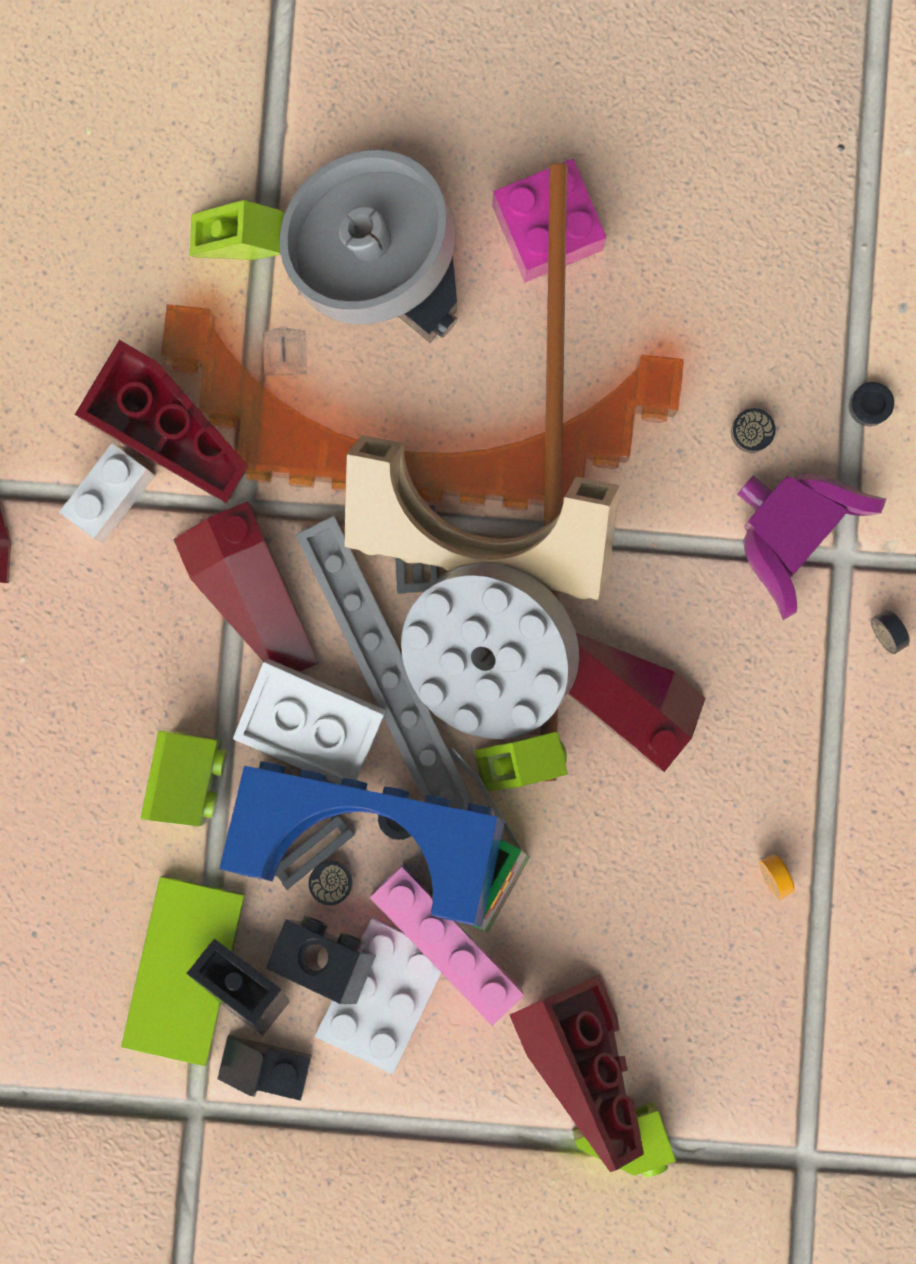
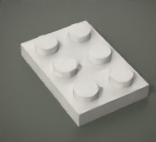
M267 658L263 662L233 739L302 770L324 774L327 781L341 785L342 778L357 780L386 710Z
M371 917L361 940L365 942L363 949L375 954L376 957L357 1004H338L331 1001L315 1037L393 1075L441 972L401 930Z

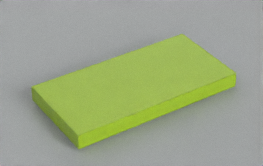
M167 876L159 877L121 1048L201 1066L208 1064L221 1003L186 973L214 938L233 952L246 894Z

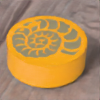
M772 854L759 861L762 876L777 899L781 900L794 893L795 884L792 876L778 855Z

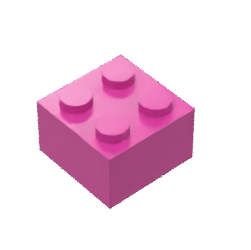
M574 159L563 162L567 164L566 266L603 251L607 238ZM550 168L493 191L492 207L524 283L548 274Z

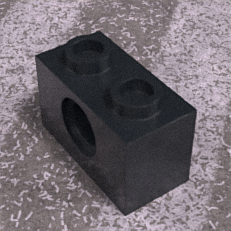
M304 915L302 921L285 919L265 969L338 1004H357L376 957L375 954L363 949L365 942L342 932L339 938L327 933L328 925L309 916ZM325 947L328 953V961L321 968L318 964V953Z

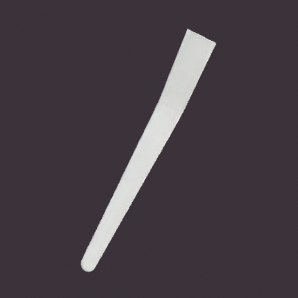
M453 748L449 749L451 757L476 782L490 807L495 809V815L505 822L504 829L515 847L523 851L481 778Z

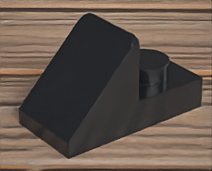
M228 1035L217 1079L252 1097H255L258 1091L301 1101L312 1055Z

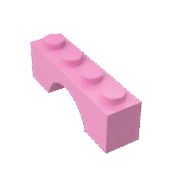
M404 863L372 892L370 898L492 1026L524 996L522 986L492 955L478 945L457 922L431 915L433 893Z

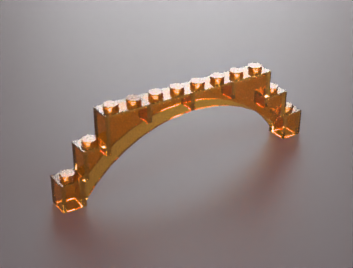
M167 304L161 356L167 364H172V370L178 372L197 373L198 367L203 368L198 409L209 419L213 426L234 428L235 422H241L237 453L249 466L245 473L246 480L256 483H271L272 477L288 478V485L302 488H314L315 481L332 483V490L346 492L347 453L358 439L337 433L305 417L275 397L252 377L228 350L215 331L216 318L210 309ZM641 354L636 363V370L614 391L587 411L563 423L561 511L564 497L575 477H585L586 459L594 460L593 466L607 469L619 468V463H627L631 455L635 413L642 414L641 420L656 423L667 422V417H674L679 411L684 359ZM545 432L523 441L483 450L456 453L404 451L409 476L423 500L440 502L443 499V495L458 496L460 497L459 503L472 506H485L486 500L503 501L502 508L526 511L528 510V504L544 506Z

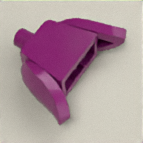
M803 473L794 478L786 476L774 491L754 475L746 482L737 495L755 509L756 512L744 525L747 531L743 539L745 555L750 566L775 601L782 621L797 613V596L791 577L845 514L855 516L882 514L887 498L869 495L841 481L815 473Z

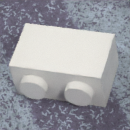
M112 443L59 513L93 539L104 543L155 475Z

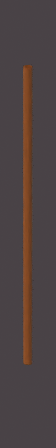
M564 163L550 164L544 527L561 513L567 221V164ZM550 590L560 601V592ZM558 708L540 726V735L558 732ZM553 778V779H549V780H545V781H556L557 778Z

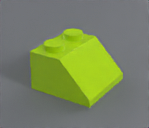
M158 730L140 819L202 826L206 823L207 817L213 818L218 802V793L212 792L215 775L222 776L227 758V750L221 749L222 740L176 730Z

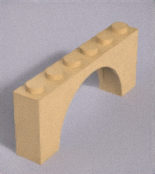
M361 435L347 453L344 547L357 549L368 555L381 554L400 558L407 563H424L439 566L447 571L474 563L501 564L532 576L549 590L568 593L578 599L592 598L599 600L609 578L620 485L575 477L564 497L561 513L545 527L531 534L516 538L482 537L451 525L425 503L409 476L404 457V443Z

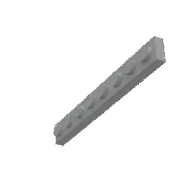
M335 516L295 534L378 706L386 710L384 719L424 801L426 795L438 796L452 800V808L467 810L468 804H474L428 707L420 700L410 683L404 667L402 654L351 549L344 547L345 536Z

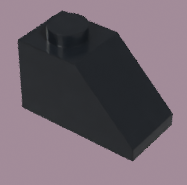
M453 255L445 275L433 292L416 307L398 316V318L429 343L437 335L444 338L458 320L454 315L457 312V295Z
M215 938L186 973L219 1003L261 1036H264L290 1002L281 988Z

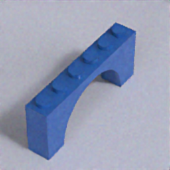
M260 761L259 768L244 766L219 869L273 882L279 863L288 848L311 826L339 814L352 812L377 814L400 824L421 848L432 878L433 903L431 915L482 927L505 823L499 817L493 816L495 809L471 803L468 804L467 810L452 808V800L433 795H426L425 802L408 799L410 792L384 786L382 793L368 791L367 783L348 778H342L341 785L325 782L326 775L309 770H301L300 776L284 774V766Z

